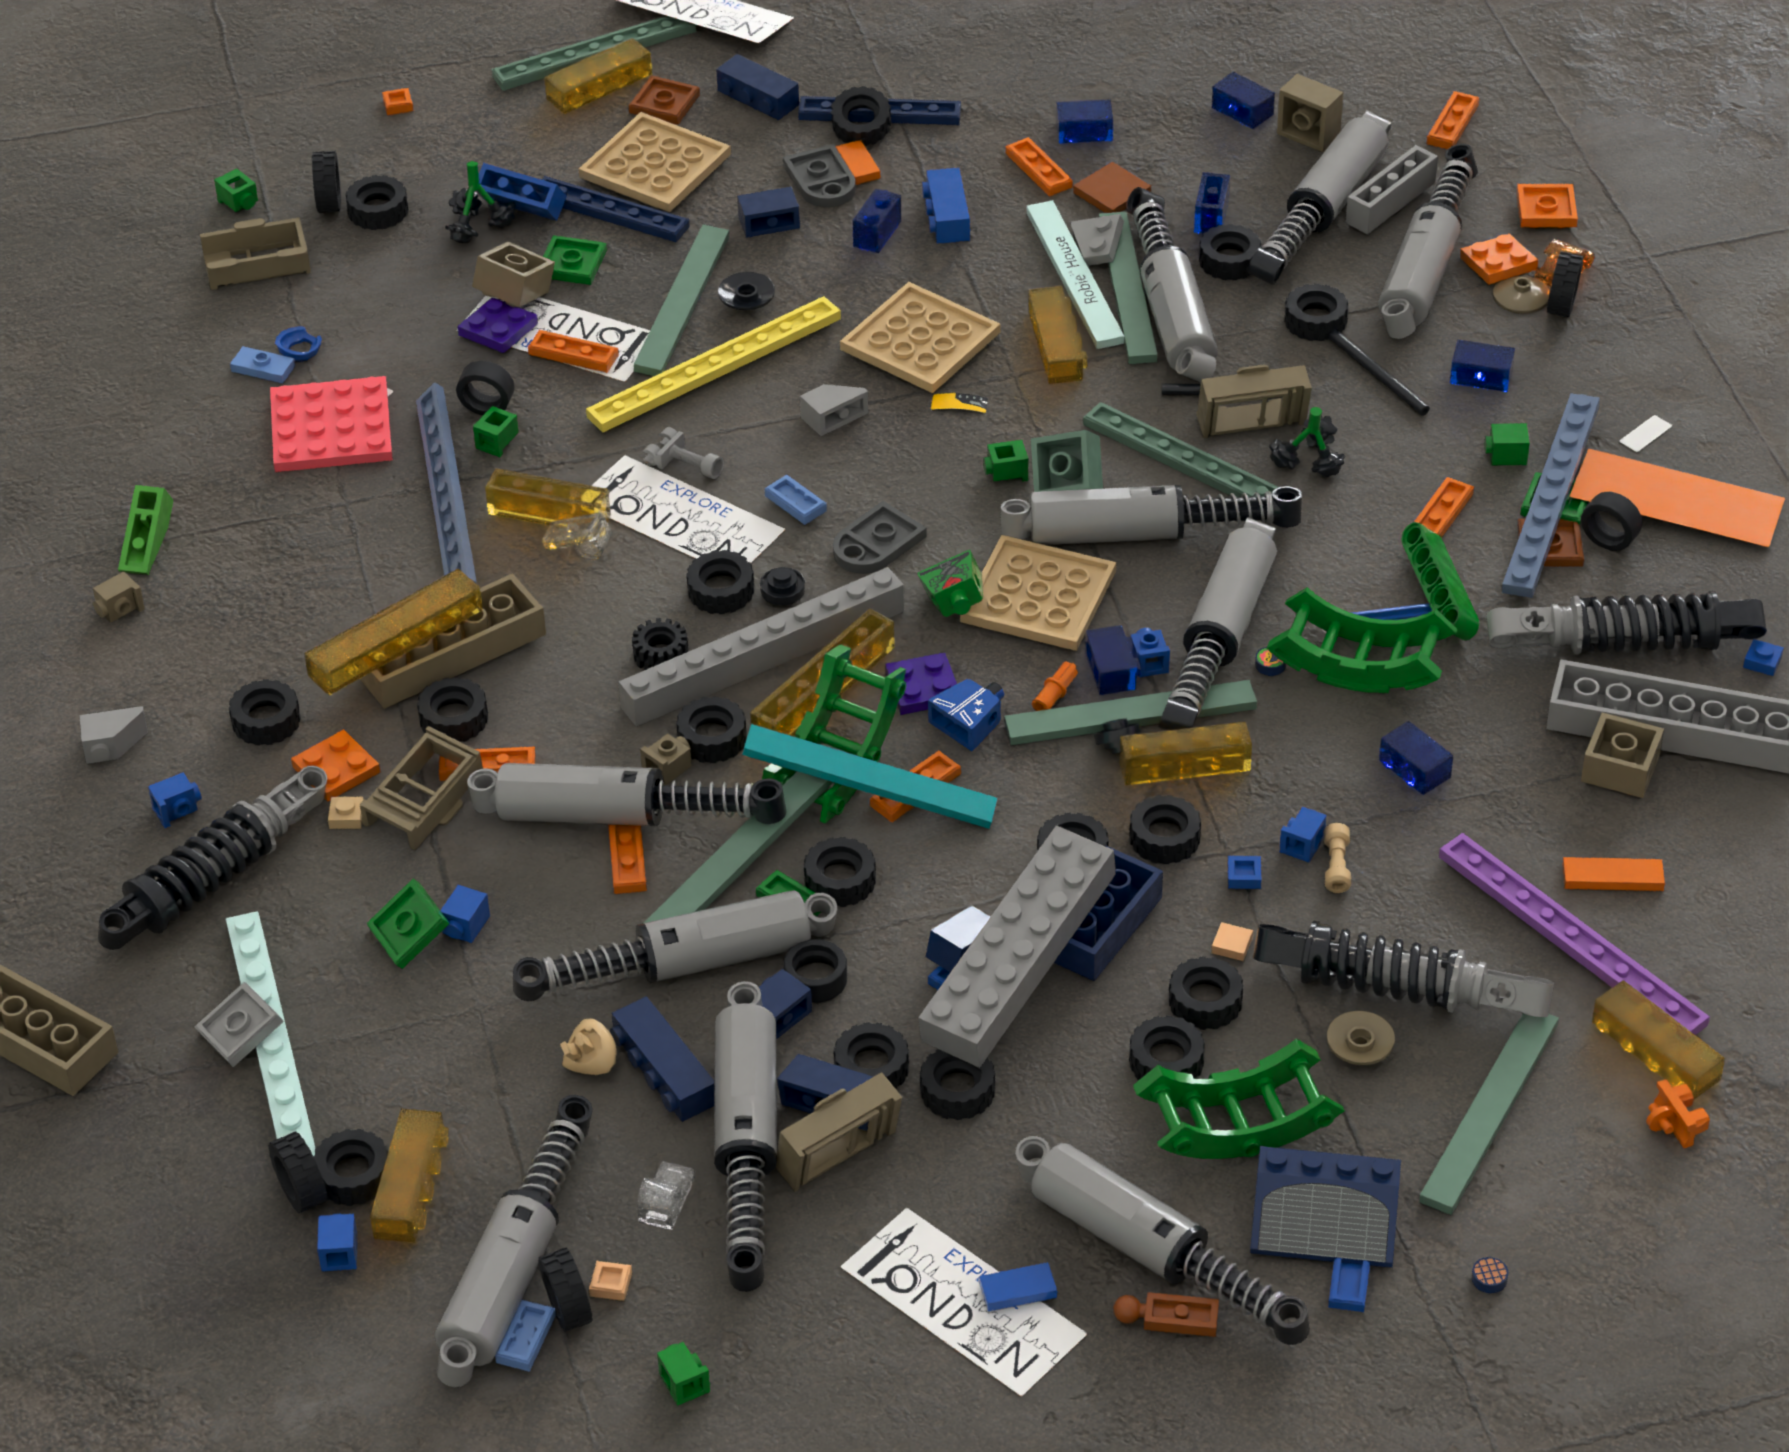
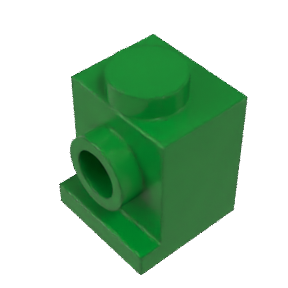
M236 168L214 179L218 202L220 204L225 203L233 211L249 210L258 201L256 183ZM232 183L235 184V188L233 189L229 186Z
M492 406L473 426L475 448L501 457L503 449L519 433L517 415Z
M1023 440L987 444V457H983L985 475L991 474L993 481L1021 478L1022 482L1028 481V456Z
M684 1342L669 1345L664 1350L657 1352L659 1375L677 1406L710 1392L708 1368L706 1365L702 1366L696 1353L691 1354Z

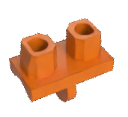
M1667 1079L1658 1081L1656 1086L1659 1089V1094L1655 1098L1654 1103L1648 1107L1651 1112L1646 1120L1648 1127L1652 1131L1663 1130L1665 1134L1673 1132L1684 1149L1693 1146L1695 1135L1708 1130L1709 1115L1704 1108L1692 1111L1687 1110L1686 1107L1692 1106L1694 1097L1686 1083L1672 1087Z

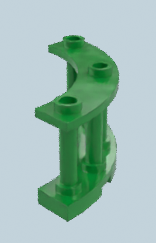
M1307 587L1286 600L1285 604L1297 613L1290 629L1271 639L1266 649L1293 669L1300 671L1303 668L1308 672L1318 675L1316 680L1353 691L1389 693L1390 688L1404 687L1405 690H1412L1440 679L1442 670L1430 658L1436 642L1455 634L1457 628L1437 609L1418 617L1400 620H1382L1359 616L1328 603ZM1307 621L1327 631L1321 647L1301 637ZM1338 636L1360 643L1354 659L1332 653ZM1372 645L1394 647L1389 660L1367 661ZM1422 645L1419 652L1404 657L1407 647Z
M840 644L825 653L821 674L815 693L820 695L813 713L806 712L795 733V737L816 744L824 743L844 752L879 762L881 747L890 728L899 699L903 697L906 691L907 684L904 681L906 669L900 667L888 676L883 677L852 665L849 660L851 648ZM850 677L883 690L877 712L842 699L840 691L844 678ZM840 711L872 724L863 744L856 743L826 730L832 712ZM770 764L764 768L762 779H775L783 786L797 771ZM835 783L828 791L822 793L814 801V803L822 806L820 822L827 823L835 815H840L846 803L857 789Z
M1298 1039L1293 1040L1274 1054L1259 1060V1067L1240 1073L1237 1068L1211 1073L1208 1079H1194L1192 1074L1176 1072L1157 1065L1133 1085L1137 1096L1158 1103L1170 1130L1168 1134L1157 1142L1159 1148L1181 1156L1198 1159L1253 1157L1260 1153V1146L1275 1148L1284 1146L1319 1128L1329 1126L1336 1117L1345 1111L1342 1105L1323 1094L1320 1096L1309 1070L1321 1059L1314 1048ZM1297 1077L1309 1104L1286 1116L1275 1089ZM1261 1095L1272 1116L1273 1122L1250 1128L1238 1101ZM1225 1106L1235 1130H1212L1203 1107ZM1175 1107H1184L1189 1110L1195 1126L1181 1122Z

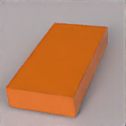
M861 140L835 146L854 175L855 185L881 179L880 169Z

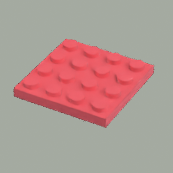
M386 376L270 387L273 464L275 472L393 460Z

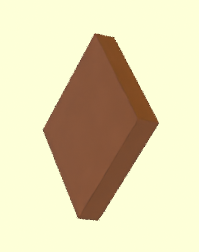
M651 76L629 104V113L638 115L640 112L678 125L700 96V87Z
M1111 162L1073 185V193L1104 213L1122 212L1126 209L1128 197L1135 188L1141 187L1151 192V185Z
M1526 518L1518 519L1519 536ZM1560 519L1544 566L1583 567L1584 554L1580 525L1577 522Z

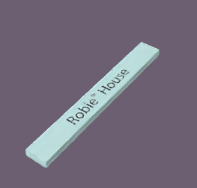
M1054 201L1027 205V215L1096 349L1124 344V335Z

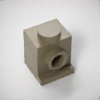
M124 571L93 588L95 601L93 602L94 609L101 618L105 617L110 623L135 609L139 612L145 609L141 587Z
M667 733L649 748L646 746L640 749L642 768H659L662 771L664 786H666L691 767V748L688 741L682 736H678L675 739Z

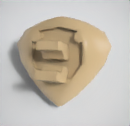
M583 1019L574 1029L568 1043L564 1041L560 1044L564 1052L562 1066L571 1071L589 1075H600L609 1073L616 1064L617 1049L615 1040L608 1029L595 1019Z

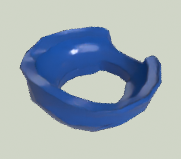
M297 326L280 332L276 337L275 344L281 355L294 358L295 362H302L317 354L321 346V336L319 335L316 338L308 334L305 327ZM302 342L311 344V349L308 352L290 350L291 346Z

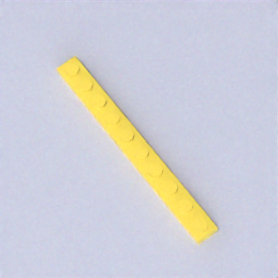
M823 296L586 408L587 418L602 433L840 320L841 310Z

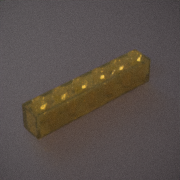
M460 569L450 572L305 652L308 676L329 696L482 611L480 587Z
M869 608L750 712L751 724L794 737L806 712L813 713L820 695L816 694L815 690L821 674L825 653L840 644L851 648L849 657L851 664L869 671L895 648L894 621ZM850 677L844 678L840 695L858 680Z

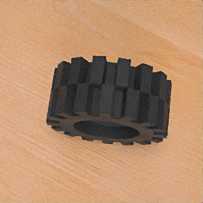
M656 618V623L647 620L645 621L646 626L640 624L637 626L638 631L634 630L633 658L640 669L644 667V670H647L689 652L686 629L684 626L681 627L677 621L672 625V619L666 618L665 622H661V618ZM658 644H666V645H669V646L663 647V648H655V647H652V646H655V645H658Z

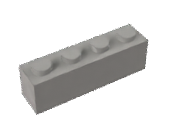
M1417 145L1412 147L1347 197L1346 224L1366 234L1372 232L1436 183L1438 156Z

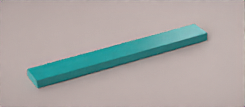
M753 724L750 726L742 755L988 829L992 823L997 798Z

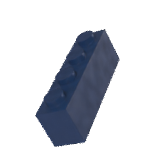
M647 996L612 1012L613 1027L610 1028V1033L615 1040V1044L618 1047H624L633 1067H639L642 1070L648 1086L660 1093L663 1104L669 1112L674 1111L683 1122L714 1107L713 1078Z

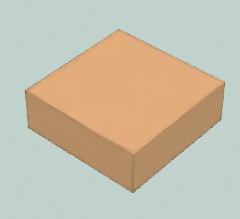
M1221 922L1212 944L1211 953L1244 961L1253 939V930Z
M597 1261L589 1287L590 1297L625 1301L632 1276V1265Z

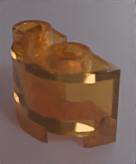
M1555 239L1545 249L1544 254L1548 256L1543 267L1536 268L1534 278L1551 286L1560 251L1582 255L1584 259L1581 272L1585 268H1590L1595 254L1566 241Z

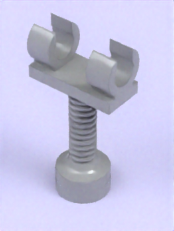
M666 427L659 434L665 437L660 442L663 446L661 449L655 444H649L642 451L649 453L643 460L650 466L657 465L659 469H663L673 458L701 468V474L711 479H716L721 474L724 465L723 458L715 454L709 453L703 457L683 449L685 447L684 433L677 432L671 427Z

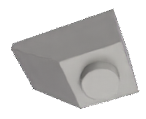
M823 384L800 396L801 419L820 436H823L868 414V391L865 388Z
M143 706L80 715L81 739L87 764L119 759L148 733Z

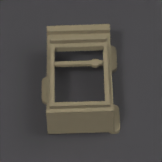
M300 217L265 223L264 219L261 218L235 223L233 229L200 234L211 290L218 289V285L227 286L230 283L239 284L304 273V271L307 274L311 273ZM293 245V248L279 250L273 254L251 257L250 253ZM246 253L247 258L243 259L231 258V256Z
M1257 365L1240 368L1235 375L1201 379L1196 415L1203 438H1208V434L1212 436L1284 426L1286 423L1291 425L1294 422H1298L1299 425H1304L1308 415L1312 390L1305 365L1269 370L1267 365ZM1282 397L1279 399H1272L1267 402V398ZM1262 399V403L1230 408L1226 406L1219 407V405Z
M428 726L426 733L372 795L360 803L362 824L364 826H371L380 818L407 832L410 848L416 850L438 824L447 825L462 808L463 801L460 798L468 790V777L474 771L483 769L480 752ZM435 753L459 765L436 792L411 779ZM407 783L432 797L422 807L398 793Z
M882 1072L849 1092L844 1088L838 1090L818 1102L814 1106L815 1111L780 1131L775 1168L794 1192L799 1190L800 1184L802 1186L874 1144L875 1138L880 1140L884 1133L888 1136L895 1133L902 1096ZM869 1121L867 1131L858 1129V1127Z

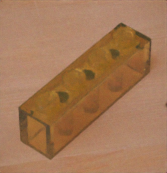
M631 38L544 77L546 99L563 114L584 106L652 75L651 52L634 38Z
M1062 286L1028 289V313L1048 384L1082 381L1083 368L1088 366L1086 351H1081L1080 332L1076 333L1077 322L1075 314L1070 315L1072 312L1071 300L1069 296L1065 297Z
M495 468L485 487L488 514L598 535L602 534L611 516L609 489L498 468Z
M1246 721L1120 736L1119 763L1125 785L1251 771L1252 742Z
M1622 980L1595 1000L1592 1023L1601 1032L1608 1034L1617 1041L1624 1050L1632 1053L1644 1062L1651 1071L1667 1079L1672 1086L1686 1083L1692 1091L1693 1101L1721 1080L1725 1058L1626 981Z
M401 1108L370 1216L374 1239L415 1243L419 1229H424L427 1217L426 1201L431 1202L434 1194L433 1176L434 1174H439L441 1169L440 1150L441 1147L446 1148L449 1138V1129L443 1125L442 1112Z

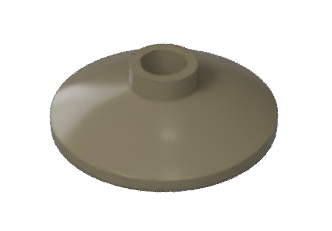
M1518 275L1499 281L1493 289V298L1500 307L1520 314L1534 313L1543 309L1548 304L1550 290L1545 283L1527 275Z
M1350 1011L1339 1015L1330 1023L1327 1030V1044L1333 1054L1345 1062L1355 1065H1370L1378 1063L1389 1056L1394 1048L1395 1033L1391 1025L1375 1013Z

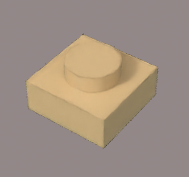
M331 797L328 815L329 829H361L362 814L360 803L364 800L363 797Z

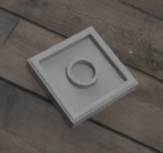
M244 982L195 1026V1029L234 1067L284 1021Z

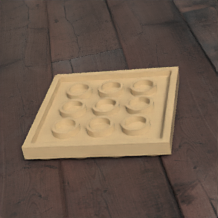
M640 112L579 168V178L670 213L731 155V146Z
M907 282L840 341V350L934 393L1001 333V324L911 282Z
M1001 535L981 573L983 600L972 605L968 613L960 615V622L1077 651L1116 573V562Z

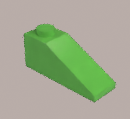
M135 485L118 567L119 572L149 575L167 532L174 501L165 488Z

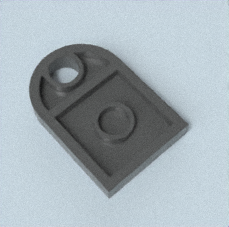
M834 144L783 157V167L802 197L808 203L819 207H835L847 203L855 195V177Z
M882 501L836 535L833 541L834 559L840 567L847 571L860 574L873 573L883 569L927 537V528L885 501ZM852 554L858 555L856 558H849L847 556Z

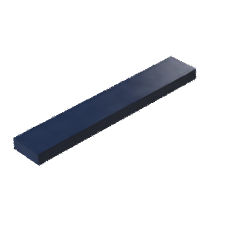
M801 96L798 120L832 121L831 106L835 102L836 97ZM888 99L891 109V123L960 125L961 101ZM858 108L849 112L848 120L850 122H872L875 115L870 109Z
M547 176L541 179L555 183L567 195L562 208L676 243L690 227L689 219Z

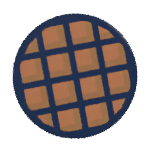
M1485 1257L1479 1259L1474 1264L1472 1282L1478 1290L1485 1293H1497L1506 1287L1508 1268L1504 1262L1497 1258Z

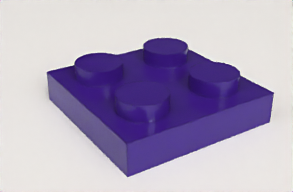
M492 297L457 326L458 335L505 353L538 324L537 314L519 307H511L506 302Z
M945 652L885 664L886 676L900 667L906 669L904 678L907 684L906 691L903 697L899 699L897 705L900 715L928 710V700L931 697L957 684Z

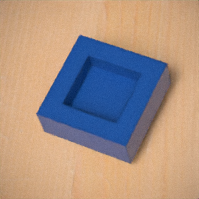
M1753 639L1745 657L1743 668L1774 676L1782 658L1784 647Z
M1228 856V889H1261V856Z

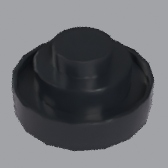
M787 567L774 568L761 577L760 592L767 602L774 605L784 606L793 604L803 597L805 580L803 575L795 569Z
M1127 718L1102 723L1104 730L1094 733L1096 745L1104 744L1105 749H1111L1112 754L1131 750L1130 744L1135 743V737L1142 733L1139 723L1128 724Z

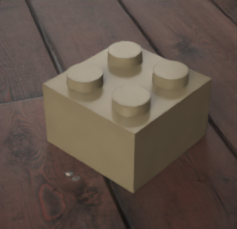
M1296 74L1279 90L1277 134L1324 152L1341 132L1343 92Z
M506 242L477 257L472 287L482 291L486 296L496 297L505 301L511 307L520 308L549 293L555 262L513 243Z
M1602 712L1584 755L1581 782L1644 798L1660 757L1664 728Z

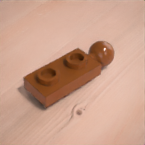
M1147 1292L1146 1304L1140 1303L1132 1295H1123L1114 1303V1315L1122 1323L1130 1324L1139 1318H1144V1330L1216 1337L1219 1299Z

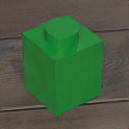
M1527 423L1491 424L1490 436H1485L1484 439L1485 454H1490L1491 465H1527L1530 445Z

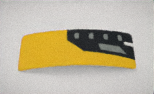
M963 393L933 395L931 410L965 409L986 413L988 398Z

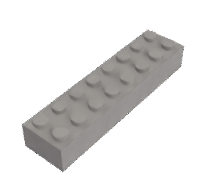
M1560 659L1549 705L1546 728L1548 730L1592 737L1603 712L1664 728L1661 746L1663 751L1789 773V700Z
M1055 826L918 1017L921 1041L980 1068L1115 876L1114 850L1059 826Z

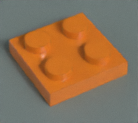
M1517 184L1516 194L1521 227H1577L1578 216L1573 184Z
M1511 234L1499 235L1497 238L1484 242H1476L1471 246L1461 248L1460 258L1488 285L1538 270V259Z
M344 729L291 758L292 767L297 772H300L307 766H317L325 771L327 784L324 799L327 802L331 800V797H338L381 773L379 763Z

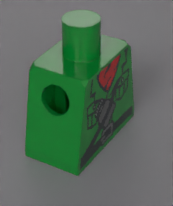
M970 549L917 573L929 599L943 617H948L954 613L964 615L970 611L972 605L983 600L982 574Z

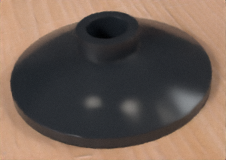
M739 272L728 276L720 283L718 295L720 300L730 308L754 310L767 305L773 299L775 286L771 279L763 274Z

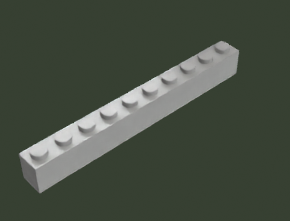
M888 567L625 678L619 681L621 709L637 727L688 705L693 700L707 697L904 612V584Z

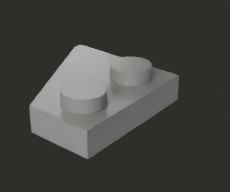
M1120 214L1071 222L1080 251L1088 266L1113 262L1124 224Z

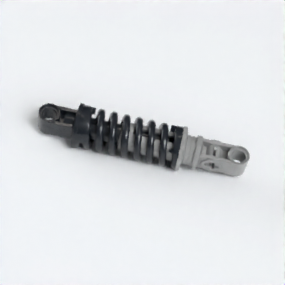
M1708 591V593L1701 594L1700 597L1695 593H1691L1685 599L1680 594H1672L1668 600L1662 594L1655 595L1652 600L1646 595H1639L1635 602L1630 596H1622L1618 602L1613 596H1607L1603 599L1602 603L1597 597L1581 598L1573 596L1570 599L1569 606L1559 607L1558 604H1551L1550 607H1500L1490 610L1486 615L1489 643L1493 647L1551 645L1552 648H1559L1561 644H1567L1571 646L1574 655L1594 652V643H1597L1600 652L1607 651L1608 643H1614V648L1617 652L1623 651L1625 642H1630L1631 649L1638 651L1641 648V642L1647 641L1649 650H1656L1659 636H1663V644L1667 650L1674 648L1675 636L1680 637L1681 648H1690L1691 635H1697V639H1693V648L1717 650L1720 639L1742 638L1751 640L1760 638L1767 633L1762 601L1758 599L1719 601L1715 591Z
M317 766L304 767L289 780L276 786L268 795H260L254 799L252 805L245 801L237 802L225 813L223 818H217L212 821L210 827L201 829L197 837L187 839L184 846H178L173 849L170 856H164L159 859L157 865L148 867L142 875L125 881L122 885L124 898L103 911L100 915L98 928L99 943L106 949L116 950L122 948L146 929L156 934L162 933L167 929L169 921H176L179 918V910L184 912L190 911L193 907V901L201 902L205 900L206 891L216 892L219 889V881L223 883L231 881L233 872L242 873L245 871L246 863H256L260 856L273 852L276 849L275 837L285 834L288 831L289 825L299 821L307 812L321 804L324 800L327 784L325 771ZM306 785H313L316 788H310ZM109 927H117V928H119L120 930L112 931V930H109L108 928H109Z
M1315 920L1312 922L1308 933L1288 930L1276 925H1258L1253 959L1264 963L1283 964L1301 968L1302 983L1314 982L1318 975H1320V980L1325 986H1331L1337 979L1341 989H1349L1355 981V987L1360 993H1366L1372 986L1375 995L1382 997L1390 989L1391 995L1395 1000L1403 999L1408 991V997L1412 1003H1420L1426 995V1001L1430 1007L1441 1006L1451 1013L1454 1012L1458 1003L1470 1004L1471 1008L1478 1009L1480 1004L1519 1011L1536 1017H1548L1554 986L1553 981L1540 977L1521 976L1487 969L1486 962H1479V964L1467 962L1466 953L1463 949H1459V951L1450 949L1448 953L1442 952V956L1438 957L1439 948L1431 946L1428 955L1420 954L1421 944L1418 942L1412 943L1410 951L1403 950L1404 942L1401 939H1395L1393 948L1385 946L1386 938L1382 935L1376 937V942L1371 949L1367 948L1368 934L1366 932H1360L1357 944L1350 945L1351 932L1346 928L1341 930L1339 942H1334L1331 940L1336 939L1337 931H1334L1330 925L1321 924L1320 921ZM1500 983L1505 984V990L1510 991L1507 992L1505 997L1499 996V990L1494 989Z

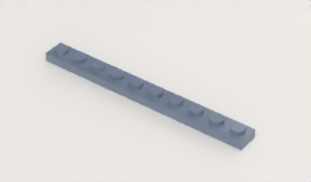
M434 382L416 400L447 595L456 599L469 592L477 581L444 388Z
M1570 394L1502 584V593L1533 598L1599 409V397Z

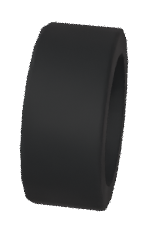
M482 360L468 364L464 368L456 386L457 397L462 405L478 415H484L492 406L506 410L515 390L514 380L509 372L500 365ZM471 381L486 382L497 389L500 395H485L475 389Z
M1611 491L1601 492L1584 509L1581 515V525L1585 534L1596 545L1610 551H1621L1627 548L1640 533L1642 516L1631 500L1623 495ZM1599 511L1616 517L1622 524L1624 532L1614 530L1602 520Z
M815 939L800 942L792 947L784 958V970L811 989L812 1003L832 1000L842 993L847 984V959L843 950L834 943ZM810 963H824L835 969L834 973L822 979H807L796 973L799 968Z

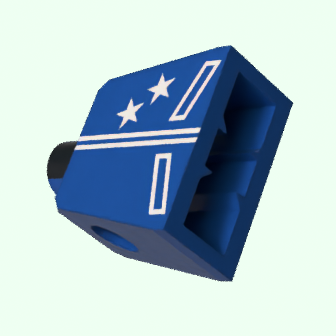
M966 679L928 700V722L970 751H973L999 724L1001 720L1000 700L1004 697V691L996 682H992L983 688L971 679Z

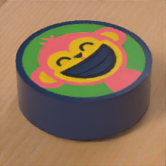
M1267 647L1258 650L1255 657V667L1260 673L1275 676L1281 674L1286 669V663L1268 651Z

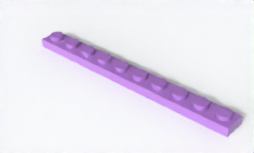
M1461 833L1440 848V859L1685 1043L1708 1026L1710 1016L1464 833Z

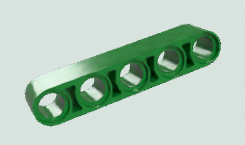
M1418 522L1409 524L1402 533L1401 541L1432 611L1437 609L1457 628V632L1453 634L1454 636L1464 641L1470 640L1479 629V619L1439 534Z

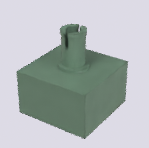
M1087 430L1031 438L1034 492L1103 489L1100 436Z

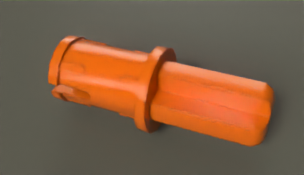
M1063 662L1055 674L1045 680V687L1032 701V707L1035 711L1051 709L1059 698H1063L1066 695L1067 687L1078 674L1077 666L1074 663Z

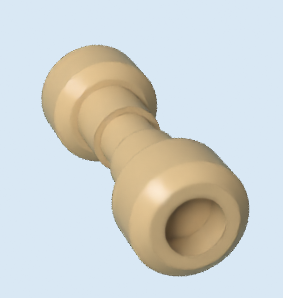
M1332 823L1324 829V843L1329 847V855L1331 856L1330 868L1325 872V887L1330 892L1343 893L1351 887V872L1346 868V861L1344 860L1345 847L1350 843V830L1345 824Z

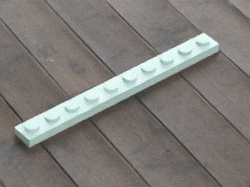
M256 911L226 918L240 983L246 982L284 1021L256 1046L276 1137L279 1139L297 1131L305 1140L312 1155L315 1156L316 1148L259 913Z

